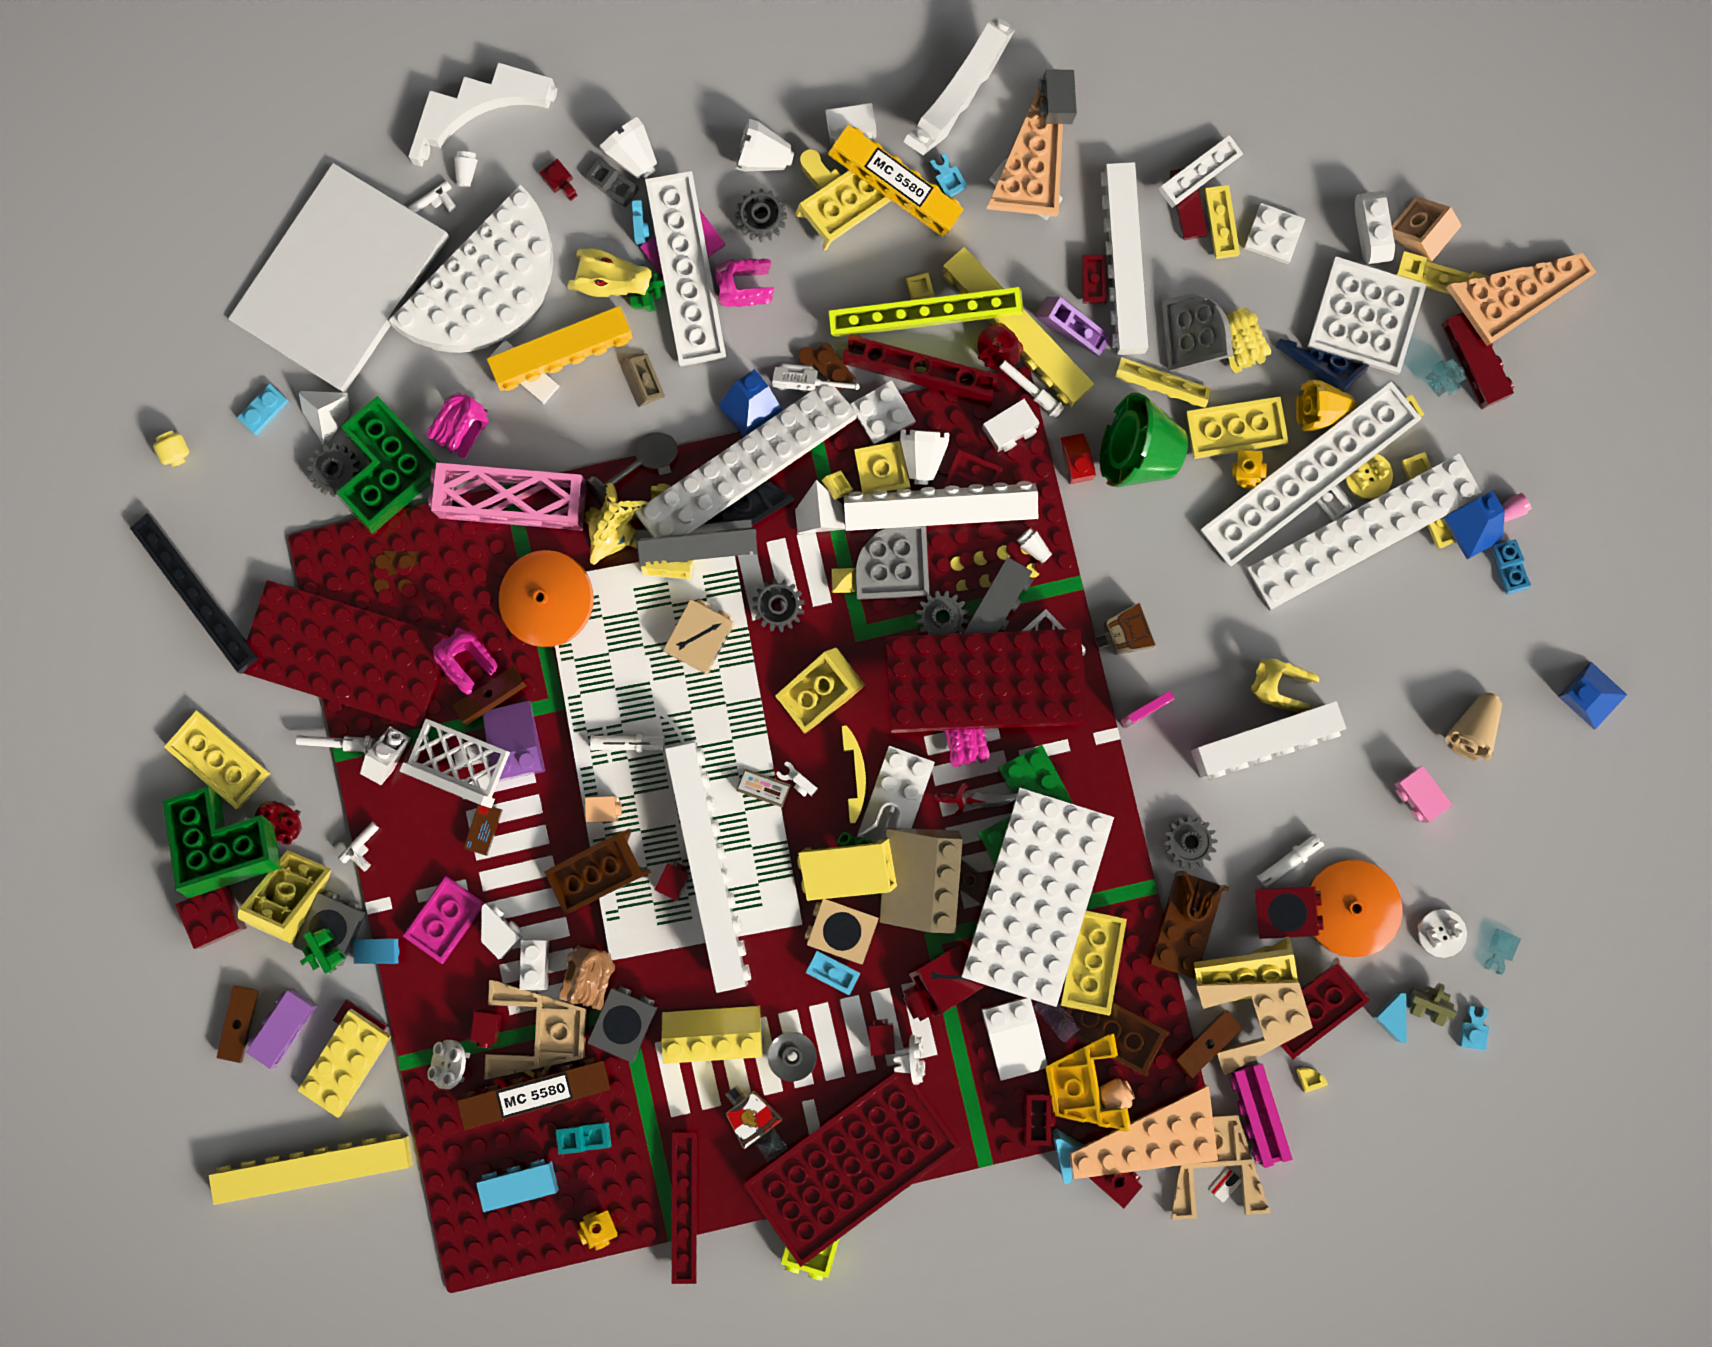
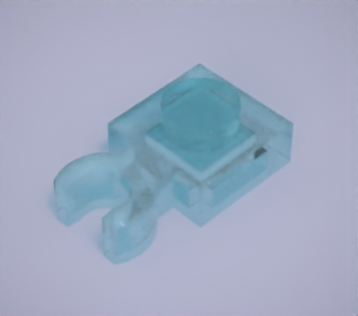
M1496 929L1487 949L1488 952L1493 953V956L1485 962L1484 968L1490 970L1492 964L1497 963L1498 970L1496 974L1502 975L1505 971V959L1513 960L1521 938Z

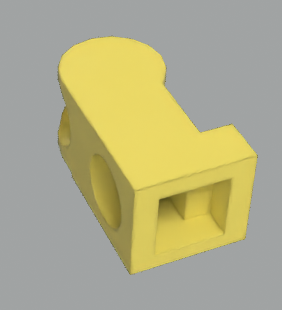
M806 150L801 154V169L818 191L841 176L836 169L830 173L821 162V157L816 150Z

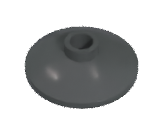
M786 1032L774 1039L769 1047L767 1057L770 1069L778 1078L784 1081L795 1082L806 1078L812 1072L816 1064L817 1054L814 1044L808 1037L798 1032ZM791 1051L797 1054V1058L794 1061L788 1059V1053Z

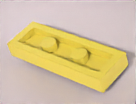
M1229 185L1206 188L1204 193L1215 259L1239 256L1240 250Z

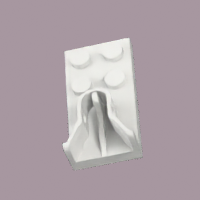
M889 746L857 838L871 839L872 842H877L880 839H885L886 828L911 829L935 762Z

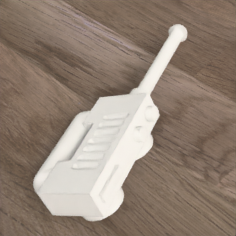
M786 363L775 367L772 380L773 387L779 390L797 389L805 393L815 390L816 386L820 387V385L856 390L860 387L858 383L821 381V379H817V371L812 366Z

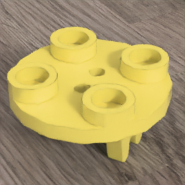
M1376 454L1346 477L1345 481L1350 491L1359 499L1371 500L1382 496L1389 490L1393 481V471L1390 463L1383 456Z

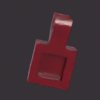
M558 158L539 172L540 176L554 193L561 189L570 201L578 196L576 190L569 183L573 180L572 175Z

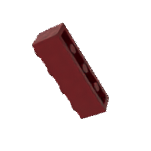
M1464 312L1448 318L1441 324L1481 409L1505 400L1514 394L1513 382L1509 377H1506L1503 371V362L1492 348L1493 343L1488 346L1484 343Z

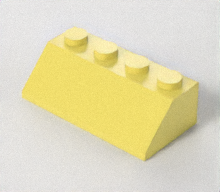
M760 1006L662 1012L663 1064L762 1057Z

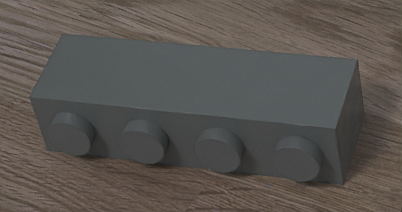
M1007 557L963 634L1004 632L1009 623V620L1006 619L1010 610L1015 613L1021 602V599L1018 598L1022 590L1027 592L1034 580L1030 578L1033 571Z

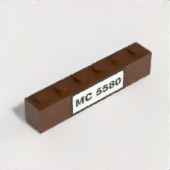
M597 1057L583 1060V1065L573 1068V1064L558 1067L559 1072L549 1074L548 1070L535 1073V1079L525 1081L524 1077L510 1080L509 1086L501 1088L499 1083L485 1087L486 1092L476 1094L475 1090L462 1093V1099H458L457 1104L463 1129L468 1130L611 1090L604 1061H597Z

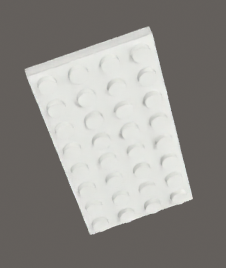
M1019 788L961 977L1057 1007L1114 817Z

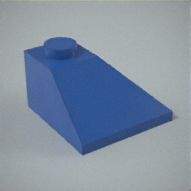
M755 369L736 381L719 404L720 409L743 438L783 411L771 389Z
M1493 491L1443 518L1466 559L1503 540L1505 511Z
M1590 662L1558 697L1595 730L1627 694L1593 662Z

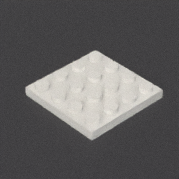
M1335 257L1307 347L1332 353L1353 362L1368 364L1370 367L1399 375L1427 284Z

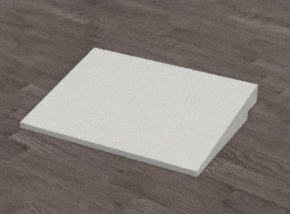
M333 163L228 319L318 378L329 383L339 391L346 393L390 327L389 319L407 302L450 236L443 229Z

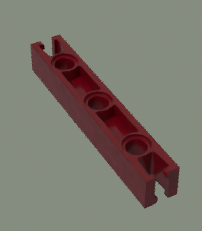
M851 334L848 337V349L845 348L843 353V363L845 365L987 404H992L994 390L990 389L987 391L978 388L977 384L990 385L993 389H996L998 385V374ZM854 348L863 351L864 354H851L849 351H852ZM872 354H878L881 356L878 360H872L869 358V356H871ZM923 366L926 368V371L918 373L915 371V368ZM969 379L972 383L970 385H963L960 381Z

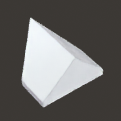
M300 391L299 397L302 413L322 444L327 445L350 415L348 393Z
M816 480L795 509L798 534L844 530L843 505L837 499L834 500L829 491Z

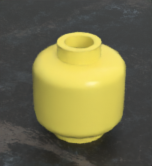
M172 430L155 438L156 442L153 444V448L163 465L171 464L173 468L186 462L184 457L190 451L180 433H174Z

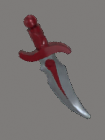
M964 783L960 786L957 794L936 793L933 799L937 803H957L959 809L955 812V815L958 816L964 811L965 805L971 807L1002 806L1014 801L1017 793L996 795L975 792L973 794H965V789L969 783Z

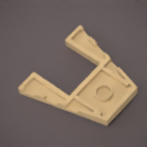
M1298 979L1266 980V982L1242 981V983H1196L1203 1009L1251 996L1264 1037L1224 1047L1217 1053L1224 1075L1313 1028Z
M489 980L488 1005L537 1007L534 1056L486 1054L484 1079L585 1058L587 1008L532 991L520 990L519 987L496 980Z
M1238 1115L1213 1116L1218 1160L1179 1166L1171 1219L1197 1218L1193 1168L1241 1165L1244 1214L1271 1213Z

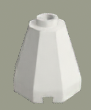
M638 117L622 126L621 130L614 132L600 145L599 149L608 159L637 179L642 176L644 179H647L656 171L654 167L657 165L644 125Z
M749 119L740 142L741 154H737L735 169L744 172L784 170L786 165H791L794 152L791 151V145L760 122Z
M901 429L900 440L909 479H914V484L928 485V480H934L949 443V433L944 432L943 437H940L939 432L910 430V435H908L905 429Z

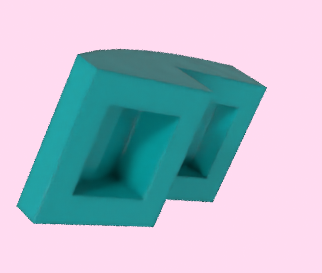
M609 1122L556 1130L559 1155L612 1147Z

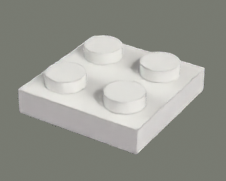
M1261 203L1244 249L1289 264L1305 218Z
M892 380L850 404L857 412V418L874 446L916 422Z

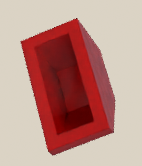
M1084 433L1060 438L1069 483L1075 484L1093 480L1096 472L1092 453Z

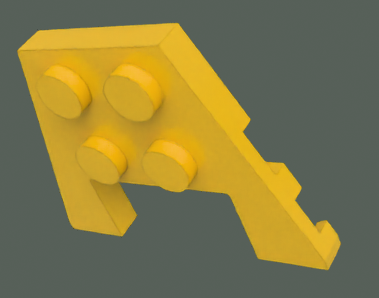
M1114 1033L1046 1066L1055 1116L1079 1122H1090L1106 1128L1112 1127L1124 1132L1131 1130L1127 1107L1102 1109L1094 1060L1118 1056Z

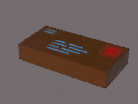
M478 804L463 849L488 856L503 810L493 806L489 808Z

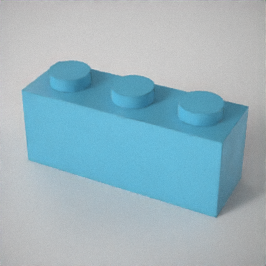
M544 1158L530 1162V1167L521 1169L520 1165L506 1168L507 1173L497 1175L496 1171L483 1174V1179L476 1183L483 1212L554 1194L559 1190L552 1161L545 1162Z

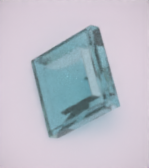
M774 1128L754 1142L767 1162H770L788 1149Z

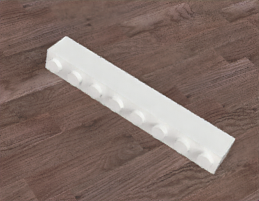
M1135 162L1106 164L1104 172H1101L1100 179L1101 187H1105L1106 195L1102 196L1103 210L1107 209V218H1104V232H1108L1109 241L1105 243L1106 256L1110 255V264H1107V277L1112 279V287H1109V301L1113 302L1114 310L1110 311L1111 325H1115V334H1112V347L1117 349V355L1145 354L1148 349Z
M1021 481L1017 485L995 483L993 486L985 487L981 484H973L969 488L947 486L945 489L937 490L933 487H925L921 491L899 489L897 492L888 493L885 490H877L872 494L851 492L848 495H844L846 531L1038 519V491L1035 483Z

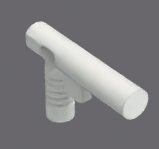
M447 181L408 206L415 213L430 203L434 208L443 203L448 212L454 211L457 207L446 193L452 189ZM442 189V194H438L437 192Z
M371 822L338 858L343 863H346L349 859L353 860L365 872L371 864L362 857L368 851L364 843L379 827L374 822ZM351 848L354 852L353 856L348 855V851Z

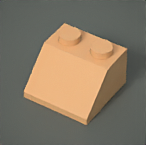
M1416 196L1394 222L1392 231L1394 239L1412 254L1423 256L1427 260L1433 261L1461 227V224L1451 207Z

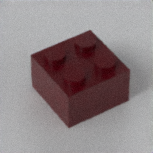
M229 885L175 904L194 949L207 947L247 929L245 922L238 919L239 908Z

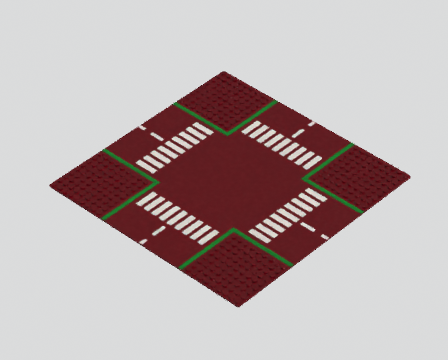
M1027 366L1015 368L1033 383L1031 370ZM1004 371L995 373L999 375L996 389H993L990 385L977 384L978 388L987 391L990 389L994 390L992 404L932 388L901 394L916 421L905 429L906 434L910 435V430L939 432L940 437H943L944 432L949 433V443L934 480H928V485L914 484V479H909L911 491H921L925 487H933L935 490L942 489L959 449L1003 467L997 483L1017 485L1018 482L1029 481L1032 484L1035 483L1038 491V519L926 526V535L931 538V542L927 545L929 595L935 598L936 591H939L940 596H944L945 592L949 591L950 598L958 595L956 602L964 601L965 604L961 609L968 610V614L963 616L964 619L968 620V624L961 625L966 630L990 588L981 587L979 582L981 576L988 574V580L992 584L1005 560H1001L997 556L999 547L1007 546L1006 551L1010 555V559L1024 567L1035 563V570L1039 575L1032 578L1034 580L1027 592L1022 590L1018 598L1021 599V602L1015 613L1011 610L1008 613L1006 619L1009 620V623L1004 632L1022 631L1045 609L1065 629L1081 630V642L1086 652L1083 656L1088 724L983 729L990 754L989 759L981 764L976 758V762H971V765L962 763L960 767H953L950 762V749L945 731L891 733L886 637L928 635L926 632L920 633L922 625H916V621L921 619V616L916 615V611L923 610L919 604L921 601L927 603V598L922 596L857 600V586L856 593H832V569L856 568L862 548L876 533L885 528L846 531L845 527L844 530L798 534L795 509L816 480L826 488L822 480L826 476L841 470L853 488L852 492H862L854 449L874 445L859 419L856 418L766 480L783 492L793 496L794 501L752 526L756 529L757 555H754L751 551L749 555L735 556L776 780L791 785L781 810L802 925L739 936V941H744L746 955L742 956L744 965H749L751 979L748 980L746 987L716 993L706 943L612 960L615 964V971L608 980V986L604 994V1004L611 988L615 987L618 989V986L621 985L632 990L631 995L638 998L641 995L647 996L655 1000L654 1005L658 1006L636 1060L632 1063L588 1044L602 1008L597 1010L596 1008L593 1009L592 1006H583L580 1003L574 1005L587 1008L585 1058L552 1065L549 1069V1074L559 1072L558 1067L573 1064V1068L582 1066L583 1060L597 1057V1061H604L611 1090L468 1130L463 1129L457 1100L460 1099L462 1093L499 1083L502 1088L509 1086L510 1080L524 1077L525 1081L535 1079V1077L532 1078L524 1073V1071L484 1079L486 1054L534 1056L537 1007L488 1005L489 980H496L520 988L521 940H549L548 989L528 991L560 1000L559 992L567 971V956L577 945L588 949L605 951L609 954L600 900L597 899L572 913L564 915L544 871L590 848L556 649L555 647H539L527 644L511 633L500 613V586L509 568L521 557L532 552L550 550L563 553L576 560L587 572L639 562L637 549L632 546H625L620 551L605 556L593 565L590 563L591 539L589 536V524L585 522L583 524V531L440 519L431 511L428 503L401 509L373 534L358 519L289 535L288 541L299 590L447 636L453 635L458 627L474 633L478 641L484 645L490 656L496 661L497 668L493 673L494 675L490 678L469 651L465 650L453 656L455 661L474 682L473 689H471L472 692L514 666L526 687L493 709L531 701L544 761L545 772L497 783L492 798L495 799L492 806L502 809L503 812L488 856L463 849L478 806L477 803L400 772L403 762L408 763L420 734V728L322 698L330 738L344 739V736L365 738L370 736L375 739L376 743L389 727L411 738L395 769L382 785L360 774L365 758L364 752L343 751V748L334 747L332 749L352 842L371 822H374L379 827L364 843L368 851L362 857L371 866L365 872L358 865L357 867L372 939H398V963L378 964L444 1280L449 1293L672 1241V1132H697V1235L766 1219L743 1184L895 1072V1066H900L897 1062L893 1061L894 1057L898 1056L896 1051L909 1047L911 1035L922 1036L923 1051H921L920 1060L925 1062V1075H923V1082H920L917 1086L961 1146L958 1151L915 1183L1054 1151L1056 1149L1052 1129L1057 1128L1082 1144L1098 1140L1116 1130V1128L1112 1127L1106 1128L1090 1122H1079L1055 1116V1127H1051V1146L1025 1145L1024 1094L1025 1092L1050 1093L1046 1068L1001 1081L981 1011L982 1008L1023 998V996L987 985L935 1017L932 1015L922 1021H919L918 1017L912 1018L903 1000L905 997L903 991L915 985L909 974L963 941L965 945L971 946L974 937L973 933L976 930L983 906L961 889L958 891L955 933L925 932L880 923L878 919L863 965L807 945L808 940L804 939L808 926H814L817 917L813 916L816 903H822L823 899L807 901L806 893L802 890L803 876L802 870L799 869L797 863L798 853L805 848L811 847L813 850L816 842L825 848L838 847L837 840L842 832L850 833L853 837H857L889 746L935 762L911 829L958 830L963 839L961 859L989 881H991L994 866L977 833L1011 816L1015 802L1012 801L996 807H971L965 805L964 811L956 816L955 812L959 809L957 803H937L933 799L936 793L957 794L962 784L969 783L965 789V794H973L975 792L996 795L1010 794L997 768L1043 745L1073 804L1114 817L1086 911L1127 919L1113 1003L1170 1033L1165 1037L1148 1070V1076L1140 1074L1113 1058L1094 1060L1098 1087L1116 1078L1129 1083L1135 1099L1132 1100V1106L1128 1108L1131 1124V1122L1205 1086L1202 1070L1193 1078H1189L1174 1060L1194 1040L1179 976L1176 973L1149 965L1163 918V911L1099 649L1094 639L1095 632L1040 407L1036 401H1033L1034 397ZM969 379L960 381L963 385H970L972 383ZM1025 399L1039 421L1038 428H1036L1037 432L1028 439L1022 437L1015 441L1017 445L1006 452L1002 449L997 452L983 431V424ZM901 431L877 445L901 441ZM739 432L678 445V453L670 465L660 469H649L642 465L638 466L614 484L618 503L621 501L650 502L652 498L651 486H657L658 484L675 485L743 437ZM635 455L560 473L582 475L585 481L594 476L605 484L637 461ZM512 483L508 485H503L502 487H504L505 489H509L517 484ZM530 485L513 495L517 496L537 485ZM560 487L562 490H564L566 493L570 495L571 488ZM587 487L585 513L589 511L590 507H595L601 511L603 506L598 503ZM490 488L460 495V497L474 506L499 493ZM545 488L522 501L535 511H538L561 500V498ZM841 497L837 500L843 505L844 511V497ZM501 499L483 509H490L507 499ZM453 500L452 506L462 507L460 504ZM514 504L502 509V511L524 512ZM565 504V505H563V506H561V507H559V508H557V509H555V510H553V511H551V512H549V513H547V514H552V513H554V512H557V511H559V510H561V509H563V508L569 506V504ZM638 517L631 521L634 529L646 528ZM1029 528L1033 531L1037 530L1052 553L1043 563L1030 554L1027 555L1021 552L1017 539ZM383 550L396 552L420 551L419 563L414 565L413 568L409 566L402 569L398 563V572L391 576H388L386 568L380 569L376 567L374 569V577L379 580H387L389 589L377 592L374 588V583L370 584L371 556L376 558L383 554ZM983 551V557L987 561L985 565H977L974 562V555L977 552ZM954 557H960V563L964 566L962 570L955 571L952 569L951 560ZM403 579H408L413 583V585H404L402 592L398 589V584ZM773 579H776L778 584L786 580L787 586L795 584L794 592L801 591L802 595L798 600H804L805 604L799 606V608L804 610V614H797V617L800 619L799 623L791 622L793 629L790 630L786 625L783 632H780L779 627H775V630L771 632L769 624L764 628L761 626L763 619L756 621L755 616L759 612L752 611V607L757 605L752 599L753 597H759L757 589H765V582L772 585ZM960 580H966L965 586L969 590L957 591L956 585ZM777 600L772 604L774 611H781L785 607V603L782 600ZM938 612L935 615L939 623H946L949 620L945 612ZM1045 618L1038 624V630H1052L1053 624ZM837 648L864 682L865 686L815 727L804 733L776 698V695L821 654ZM441 668L425 719L487 743L483 715L467 726L462 723L453 705L468 695L463 693ZM431 726L427 735L429 742L439 738L437 728ZM842 726H847L854 735L860 747L865 766V796L861 812L855 824H850L848 799L858 798L854 751L844 752ZM457 736L446 739L450 750L460 746ZM442 742L432 746L435 757L445 753ZM477 744L466 748L470 758L480 754ZM427 749L420 752L417 759L418 763L423 764L430 760ZM462 750L452 755L455 766L465 761ZM447 757L437 762L440 772L450 769ZM482 758L472 763L475 774L486 769ZM785 762L791 763L797 772L818 788L812 797L808 793L804 797L793 788L796 785L793 780L785 781L777 776L776 773L778 771L782 775L789 774L790 769L785 765ZM467 766L457 770L460 780L463 781L471 777ZM488 774L477 779L480 788L484 790L487 789L490 782ZM448 876L483 902L490 903L491 906L494 903L499 906L504 912L502 917L508 923L513 921L522 930L519 934L523 938L502 959H498L481 942V910L444 964H441L404 938L403 934L443 878ZM967 876L965 883L967 885L973 884V877ZM881 893L827 899L880 918ZM817 951L860 973L850 995L806 973ZM1065 981L1057 1007L1031 999L1047 1066L1087 1046V1044L1057 1029L1068 1008L1061 1006ZM760 1006L762 1057L663 1064L662 1012ZM475 1011L502 1013L499 1041L497 1044H491V1048L477 1047V1042L470 1041ZM888 1019V1023H893L895 1054L871 1056L868 1025H872L873 1020ZM786 1032H798L808 1037L814 1044L817 1054L816 1064L812 1072L806 1078L795 1082L784 1081L778 1078L768 1064L767 1056L771 1043L779 1035ZM445 1040H456L462 1045L465 1052L470 1053V1057L466 1058L465 1071L462 1076L465 1077L464 1082H459L452 1089H440L435 1085L434 1081L428 1079L427 1075L428 1069L431 1067L434 1045ZM793 1051L789 1052L788 1059L791 1061L796 1060L797 1054ZM544 1067L533 1069L530 1071L534 1073L542 1072ZM735 1086H738L745 1097L752 1091H756L783 1118L782 1121L746 1149L742 1147L726 1116V1112L733 1107V1104L725 1094ZM609 1122L612 1147L559 1155L556 1137L557 1129ZM543 1158L545 1162L552 1161L559 1188L556 1193L483 1212L476 1184L479 1180L483 1179V1174L494 1171L497 1172V1175L507 1173L506 1168L520 1165L521 1169L530 1167V1162ZM608 1210L617 1231V1237L609 1240L610 1244L602 1249L596 1250L595 1247L589 1249L588 1244H582L577 1231L581 1230L580 1222L584 1221V1216L596 1211L597 1214ZM594 1228L592 1230L593 1233H599L601 1231L599 1228Z

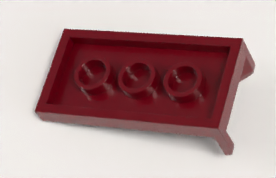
M1337 957L1334 958L1333 965L1301 988L1313 1028L1281 1045L1292 1060L1370 1001L1369 994L1361 989L1340 964V960Z

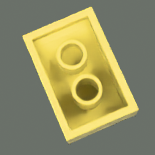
M833 648L821 654L776 695V698L801 730L807 733L852 698L865 684L839 650Z

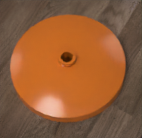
M536 551L521 557L509 568L500 586L499 608L505 625L518 639L534 646L555 647L572 640L587 624L593 608V588L588 574L576 560L556 551Z
M1361 860L1335 862L1322 869L1309 884V886H1316V891H1321L1322 906H1317L1318 916L1323 915L1324 930H1319L1320 935L1313 937L1330 952L1346 957L1368 956L1383 949L1396 935L1402 919L1401 896L1391 877L1376 865ZM1357 904L1359 911L1354 913L1352 907Z

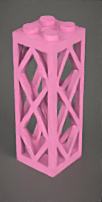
M436 463V469H432L431 483L434 484L433 493L429 494L428 506L440 519L583 531L587 485L582 475ZM467 480H475L467 485H464L454 490V486L462 482H465ZM497 482L516 483L517 485L505 489ZM483 483H486L499 493L474 506L459 496ZM530 485H537L517 496L513 495ZM560 487L571 488L570 495L566 493L564 490H562ZM545 488L561 498V500L538 511H535L522 501ZM501 499H507L490 509H483ZM453 500L460 504L462 507L452 506ZM514 504L524 512L502 511V509ZM565 504H569V506H567V507H565V508H563V509H561V510H559V511H557V512H554V513H552V514H547V513H549V512H551V511H553V510H555V509H557V508H559V507H561V506H563V505H565Z

